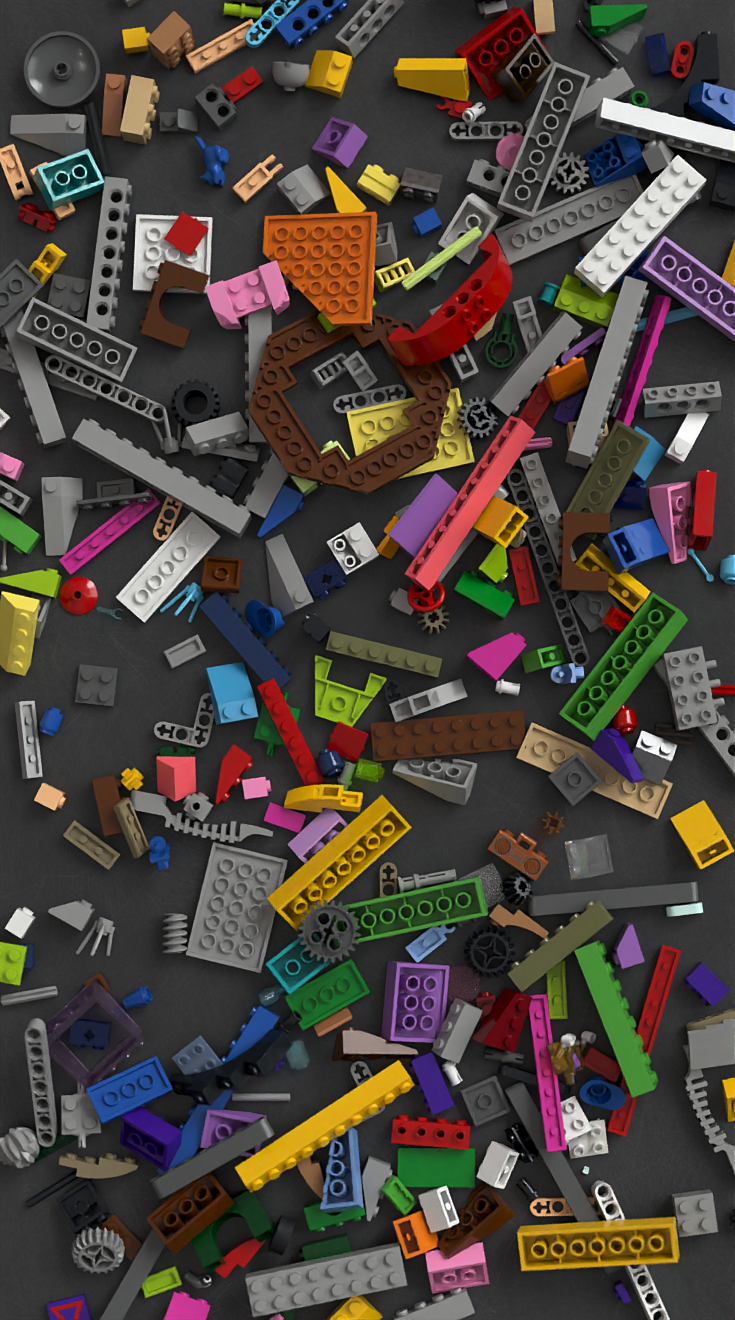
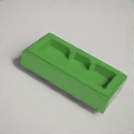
M394 1175L380 1188L403 1216H406L417 1203L415 1198Z

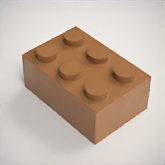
M175 11L147 38L152 55L168 70L171 67H176L181 61L180 58L194 48L191 26Z

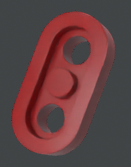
M688 41L679 42L674 51L670 73L676 80L685 79L690 72L694 47ZM686 50L687 54L682 55L680 51ZM681 68L683 73H678L676 69Z

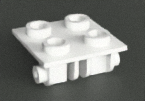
M575 1096L561 1102L566 1146L570 1140L592 1130Z
M597 1118V1120L590 1121L591 1131L569 1141L570 1159L608 1153L604 1119L600 1120V1118Z

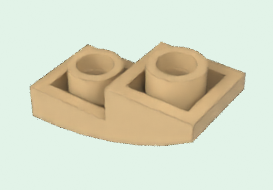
M533 0L537 34H554L553 0Z

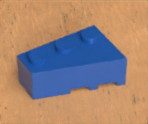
M706 82L691 86L689 106L706 118H711L716 122L717 126L735 131V91Z

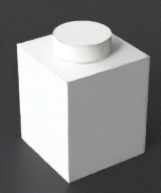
M23 907V909L17 908L5 929L19 938H24L36 917L32 916L33 912L26 907Z

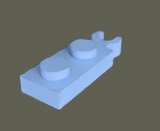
M445 924L439 928L438 926L430 927L405 948L418 963L446 941L447 938L444 934L453 932L456 927L453 926L447 929Z

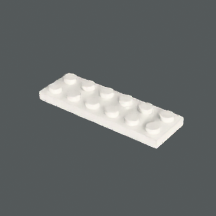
M191 512L116 598L145 623L221 536L196 514Z

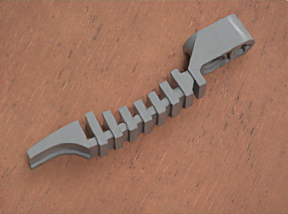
M131 790L130 801L134 810L163 815L166 818L165 827L170 828L172 824L176 831L181 829L184 830L183 833L192 832V835L195 836L200 834L203 838L209 836L212 840L219 838L220 841L225 842L229 840L231 843H235V841L241 842L251 834L273 836V831L242 823L240 824V834L236 836L237 821H231L230 835H227V824L224 823L221 825V833H217V824H212V832L208 831L209 824L206 823L203 824V830L199 829L200 822L194 821V827H191V818L187 817L185 823H183V813L177 812V816L172 814L166 805L167 796Z
M683 1045L689 1063L688 1045ZM688 1067L687 1074L684 1077L686 1083L684 1087L689 1092L687 1096L692 1100L690 1102L692 1108L696 1110L694 1111L695 1116L699 1118V1125L704 1127L702 1128L703 1133L708 1135L706 1137L707 1141L710 1144H714L711 1145L715 1153L721 1150L725 1151L735 1175V1146L724 1142L723 1139L727 1138L723 1131L715 1133L720 1130L716 1123L708 1125L715 1122L711 1115L705 1117V1115L711 1114L707 1107L701 1109V1107L708 1105V1102L705 1098L697 1099L707 1096L704 1089L694 1091V1089L708 1086L707 1081L702 1079L691 1082V1080L703 1077L701 1069L691 1070Z

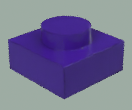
M621 1280L614 1282L616 1289L613 1292L618 1301L622 1299L624 1304L631 1301Z

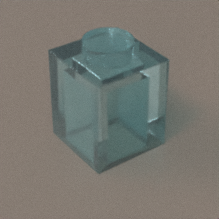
M303 1039L291 1042L292 1047L286 1052L291 1069L296 1067V1070L307 1067L310 1058Z

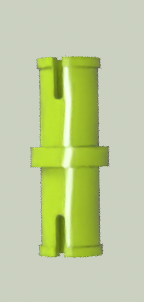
M224 3L223 15L240 16V19H244V17L259 19L262 16V7L246 6V3H242V5Z

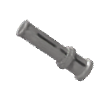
M455 869L420 876L413 874V876L405 878L397 877L400 893L421 889V887L457 881Z

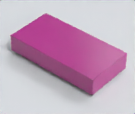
M270 802L264 821L300 833L306 815Z

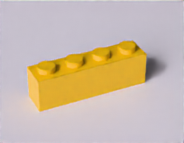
M592 543L575 563L580 569L586 571H609L608 592L634 613L651 592L629 573L618 574L612 560Z

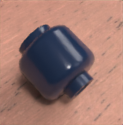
M329 749L319 752L316 764L321 775L329 779L340 775L344 763L339 753L335 750L329 751Z

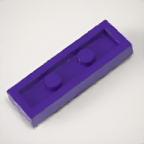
M587 371L588 379L590 380L592 372ZM586 388L561 400L553 420L565 425L573 422Z

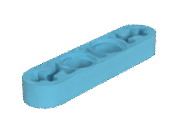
M276 0L247 31L245 37L246 44L251 48L259 47L275 30V26L298 6L300 0H291L287 6L285 3L288 0ZM277 7L282 8L284 14L277 16L273 10ZM263 21H269L272 27L270 29H264L261 26V23ZM259 30L260 34L257 37V41H250L251 36L254 37Z

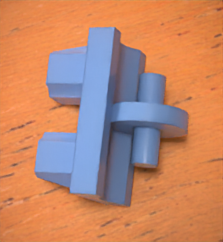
M574 663L559 665L550 671V679L558 683V685L575 683L576 679L584 678L583 666L575 667Z

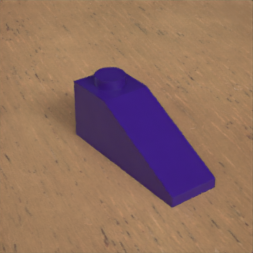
M615 729L601 730L590 749L629 782H642L644 778L626 740Z

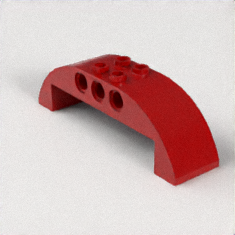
M490 233L478 245L485 262L414 334L398 326L386 339L402 365L416 366L429 364L453 354L464 346L501 308L511 290L512 271L493 234Z

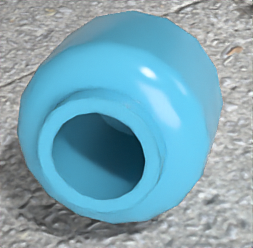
M728 555L727 558L720 562V578L730 585H735V555Z

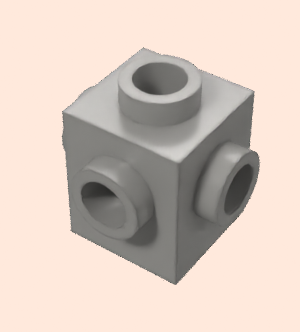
M201 792L198 794L193 793L192 796L188 794L183 802L185 805L184 810L187 811L185 815L194 821L198 818L202 822H204L214 805L208 802L209 797ZM195 803L200 804V808L198 810H196L194 807Z

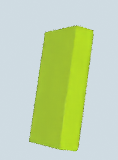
M175 1265L148 1275L141 1287L145 1298L180 1286L182 1281Z

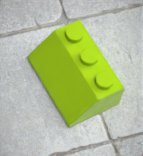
M566 274L553 310L559 313L563 311L574 319L597 328L603 327L606 331L619 294L609 291L602 298L589 286L581 287L580 279Z

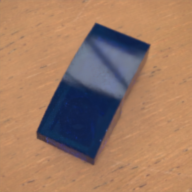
M664 32L645 37L652 76L671 72Z

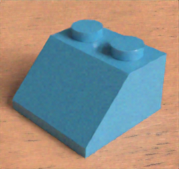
M636 426L634 430L651 439L632 474L645 482L666 449L652 436Z

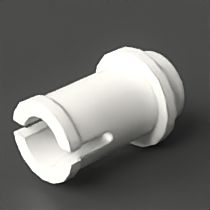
M478 102L471 108H466L462 114L463 120L468 123L474 122L478 116L485 113V106L479 109L483 104Z
M503 679L501 681L497 680L496 692L518 696L520 690L519 683L505 682Z
M449 1060L441 1066L451 1085L454 1086L463 1081L455 1067L456 1063Z

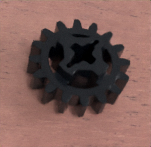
M475 397L473 400L469 399L461 405L463 410L457 412L461 415L457 419L458 422L462 423L459 428L465 429L464 435L470 433L471 439L475 436L477 440L490 436L489 433L491 434L495 431L493 427L498 425L494 420L499 418V416L493 413L497 409H491L492 403L486 404L485 398L480 401L478 397ZM476 406L474 410H469L471 407ZM486 426L484 430H479L481 427Z

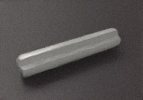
M56 986L6 994L1 996V1004L6 1006L55 997L58 995V990Z

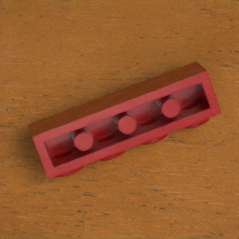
M397 1114V1117H393L391 1143L466 1150L469 1148L470 1124H467L466 1120L455 1119V1122H447L446 1118H436L434 1121L428 1120V1117L416 1116V1119H411L409 1115Z

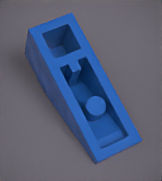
M282 485L257 537L262 539L295 515L297 510L301 511L305 504L303 500L304 495Z

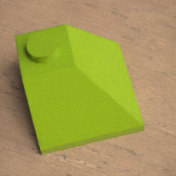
M496 544L477 571L495 585L498 581L502 583L508 575L505 572L508 568L506 548Z

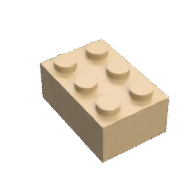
M131 75L120 128L124 141L146 145L147 139L150 140L152 128H150V123L155 119L156 110H154L155 102L158 103L160 95L154 79Z

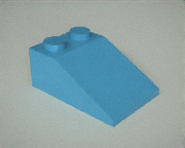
M243 662L206 668L216 725L258 717L255 697Z

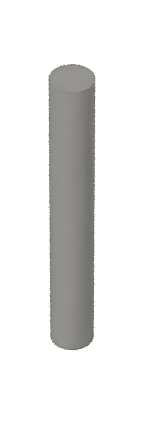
M232 1093V1101H290V1093Z

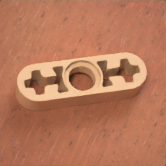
M167 496L153 530L155 538L160 541H165L170 537L183 504L182 501H176L175 505L179 506L178 509L173 506H167L168 502L173 503V499ZM168 509H172L175 512V516L171 520H167L164 517V512ZM161 519L166 523H172L171 527L166 525L165 531L167 535L159 537L157 530L162 529L164 525L160 523Z

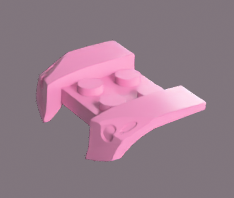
M277 260L259 266V269L205 287L212 309L220 325L225 329H242L238 318L273 306L275 312L279 315L290 305L288 292Z

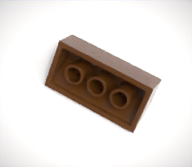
M208 1172L181 1188L149 1215L146 1220L164 1244L175 1254L235 1204V1202L211 1172Z

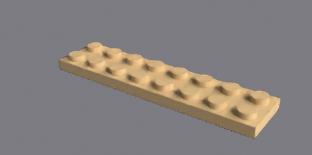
M531 722L516 758L552 773L578 752L602 780L592 791L658 819L673 785L672 783L663 780L661 785L658 786L644 779L642 782L631 783L591 750L590 747Z

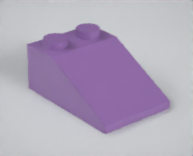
M208 1109L200 1147L207 1148L263 1116L267 1118V1116L244 1111ZM261 1143L240 1154V1156L252 1157L260 1151Z

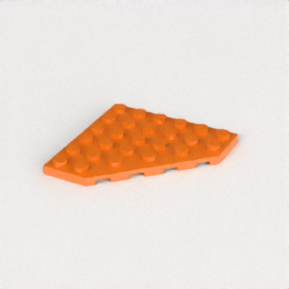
M354 212L265 216L263 253L271 262L277 260L280 271L334 326L372 325L377 213Z

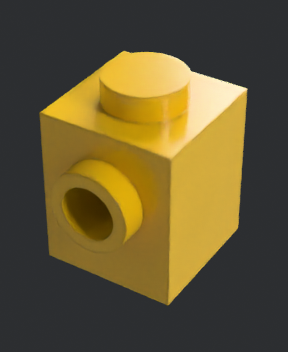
M145 27L122 30L126 54L149 51L147 38L150 36V32L146 33Z

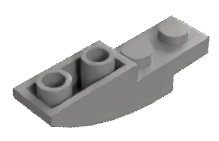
M458 679L393 702L389 706L395 722L468 696L462 680Z

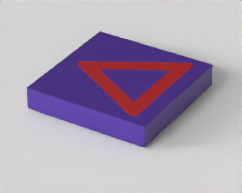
M85 1294L46 1304L50 1320H91Z

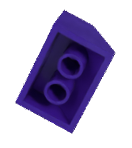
M142 1107L121 1117L120 1144L166 1172L181 1145L182 1131Z

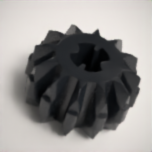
M511 873L503 878V882L500 884L503 888L500 893H504V900H508L509 905H522L528 902L533 894L530 889L533 885L529 884V878H525L524 873Z

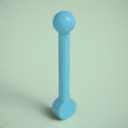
M689 548L687 550L688 555L693 557L706 575V581L712 582L714 576L709 574L694 554V549Z

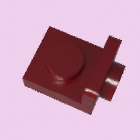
M490 991L480 992L479 996H475L477 1007L483 1011L479 1020L487 1018L493 1010L492 1007L496 1002L495 994H491Z

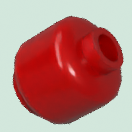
M621 706L611 719L613 729L617 730L620 735L632 734L638 726L635 711L627 708V706Z

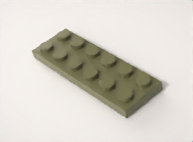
M617 420L566 512L610 513L651 439ZM585 534V536L595 540L597 534Z

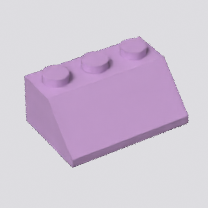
M325 808L322 813L288 843V846L306 863L349 824L334 809Z

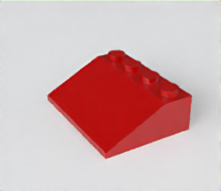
M514 6L454 52L458 58H466L469 75L488 100L491 101L503 92L490 74L495 66L531 34L535 33L542 44L543 42L523 9Z

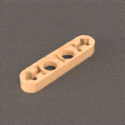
M564 1197L536 1198L530 1203V1210L535 1216H575ZM587 1197L590 1204L593 1205L595 1203L594 1197ZM546 1201H550L549 1213H546L547 1208H542L540 1212L533 1209L537 1202H540L542 1206H546ZM556 1201L563 1203V1209L560 1212H555L552 1209V1205ZM599 1208L598 1211H595L597 1215L601 1214Z

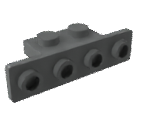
M134 478L97 482L98 498L76 501V505L83 508V510L89 511L99 506L101 508H112V505L129 506L133 502L147 504L149 500H154V495L149 492L136 494V480Z

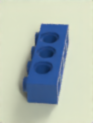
M308 0L275 26L276 33L289 49L293 46L297 47L308 34L310 36L313 35L322 23L327 24L330 22L336 12L344 11L348 7L349 0ZM326 1H331L333 5L331 7H325L323 3ZM314 12L318 14V17L310 19L308 15ZM296 24H301L303 29L296 31L293 27Z

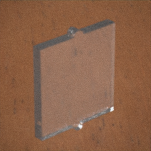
M633 22L610 35L600 37V40L629 55L634 44L638 42V37L644 27Z

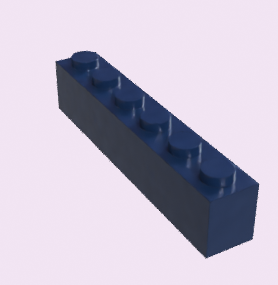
M215 592L199 607L263 682L274 678L279 689L283 688L292 680L289 677L292 673L285 665L281 667L277 663L279 658L273 651L269 653L264 648L267 644L260 636L256 638L252 634L254 631L252 626L248 622L244 624L240 620L242 616L235 607L231 609L228 606V598L223 593L219 595Z

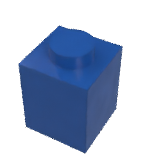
M432 207L413 217V224L411 226L415 234H419L423 238L441 229L442 223Z

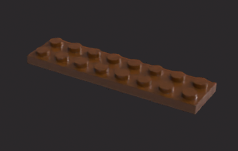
M523 710L370 723L373 761L520 749L525 738Z

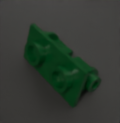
M190 745L177 746V753H174V746L156 749V757H195V747Z

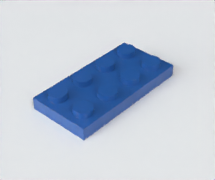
M157 1056L87 1088L86 1092L102 1125L173 1092V1088Z

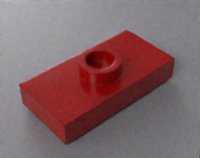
M611 606L602 623L622 633L633 617Z
M591 1046L581 1061V1064L613 1083L616 1082L622 1072L618 1062Z

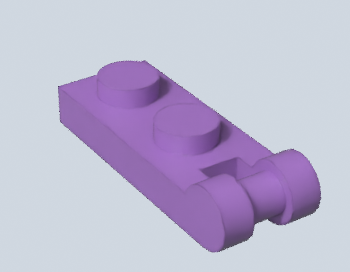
M601 327L562 355L559 361L562 367L567 364L566 361L578 355L579 357L584 356L589 352L588 348L593 344L595 346L601 344L605 340L603 337L606 335L604 328Z

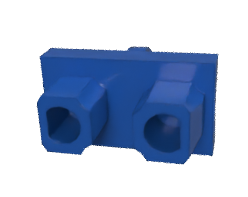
M155 836L149 842L151 863L155 862L157 870L160 871L169 868L170 846L169 842H166L164 838Z

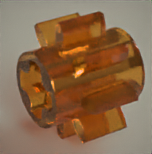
M557 811L554 813V816L547 812L548 818L542 819V821L546 822V825L542 828H549V834H552L553 830H556L559 834V828L565 827L564 824H561V820L564 817H557ZM551 818L558 820L556 828L549 826Z

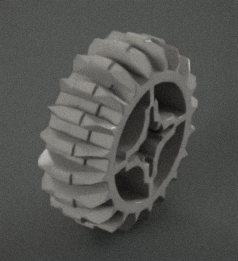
M98 1226L96 1230L89 1228L88 1232L83 1230L81 1234H78L72 1247L74 1263H77L78 1268L82 1267L84 1272L90 1270L91 1274L93 1272L98 1274L105 1272L107 1274L108 1270L114 1271V1268L119 1267L123 1261L125 1253L123 1240L119 1237V1234H114L113 1230L107 1231L106 1227L101 1230Z

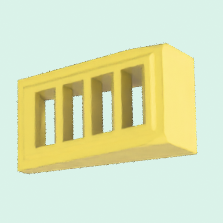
M406 258L375 271L374 281L379 291L383 292L400 284L414 273L415 270L409 258ZM402 265H404L408 274L405 275L401 267ZM396 268H397V270H398V272H399V274H400V276H401V277H399V278H398V276H397V274H396V272H395V270H394V269H396ZM388 272H390L393 280L390 279Z

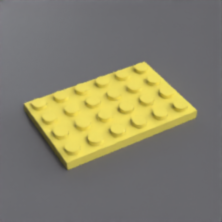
M459 388L450 389L434 459L398 479L475 463L469 434H463L465 429H460L459 426L462 423L457 421L461 417L457 412L463 410L461 408L462 402ZM413 397L346 412L356 456L411 427L403 410L418 402L416 398Z

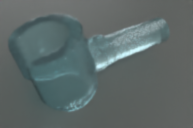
M97 607L98 612L112 615L116 620L122 619L115 616V611L117 610L124 612L121 608L112 610Z

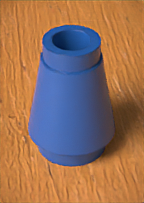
M146 986L138 988L122 1001L124 1007L128 1010L148 1005L153 1000V997Z

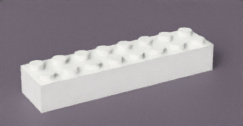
M677 155L575 267L574 274L603 298L704 187L706 179Z

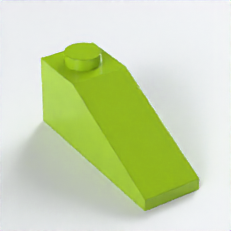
M47 568L46 571L38 570L0 578V583L56 598L62 576L58 575L57 570Z

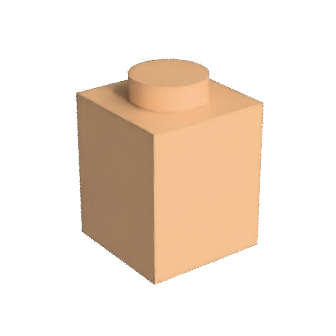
M42 783L34 801L55 811L58 808H62L66 798H64V792L46 783Z

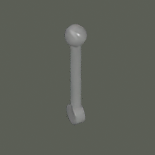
M5 542L3 544L1 571L7 570V544Z

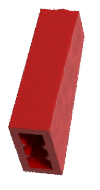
M710 470L697 471L694 478L688 549L707 550L712 538L716 472H711Z

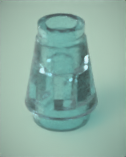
M276 984L260 990L261 992L257 996L264 1007H271L286 992L280 984Z

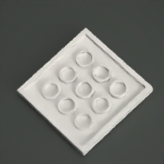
M136 214L133 291L152 292V285L154 281H158L160 276L157 273L161 262L164 263L165 260L210 275L213 218L192 217L193 219L197 218L198 222L209 228V230L190 257L181 250H176L175 246L164 240L179 216ZM210 276L206 286L210 285ZM181 286L171 287L165 292L202 294Z

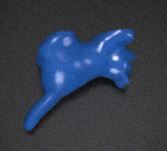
M195 136L194 139L203 152V159L206 164V172L200 176V179L210 186L215 184L224 186L225 173L222 166L229 161L227 150L219 145L205 146L203 140Z

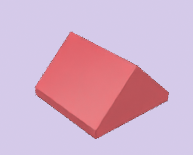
M156 757L157 788L159 793L176 802L188 796V794L196 792L195 757Z

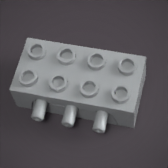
M702 646L662 654L676 730L717 723L715 707L723 706L724 699L712 698L711 688L719 687L721 684L719 679L709 681L707 669L717 667L716 660L705 662Z

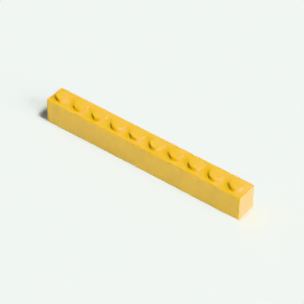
M398 1060L236 1166L235 1169L251 1193L257 1191L268 1181L279 1177L285 1170L293 1168L303 1158L311 1156L315 1150L326 1146L335 1137L343 1135L350 1127L360 1124L364 1118L375 1114L385 1104H390L402 1093H407L415 1084Z

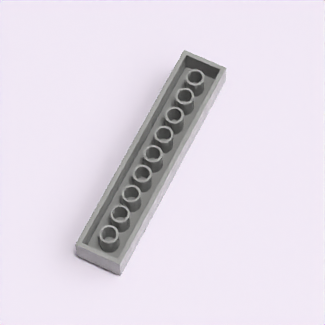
M625 276L565 461L567 463L587 469L589 463L593 464L598 449L597 446L600 444L609 411L611 410L649 290L646 289L648 282Z
M83 418L72 437L75 445L164 496H169L173 501H182V506L241 539L252 520L248 508L241 504L239 506L234 505L231 498L225 495L220 497L217 495L216 490L210 486H201L200 481L192 476H189V478L185 477L182 474L183 471L174 466L171 469L161 458H152L147 450L141 447L136 449L131 441L125 438L120 440L112 430L108 428L103 430L96 421L92 419L87 421Z

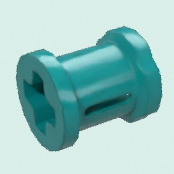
M545 282L542 296L538 298V301L548 306H554L555 303L553 301L557 291H560L561 288L553 283Z

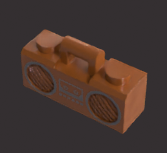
M499 829L487 849L536 881L548 863L545 860L547 856L538 850L533 852L532 850L537 842L523 832L515 840L512 832L504 829V831ZM520 840L530 846L528 850L518 845Z

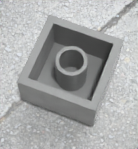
M710 1189L671 1194L679 1237L718 1232L713 1193Z

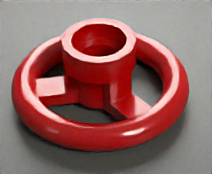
M437 580L430 591L426 589L422 592L414 593L419 587L415 583L408 590V603L418 612H431L437 609L445 598V589ZM435 587H437L439 590V598L437 601L433 594V590L435 589ZM413 599H420L422 606L417 605Z

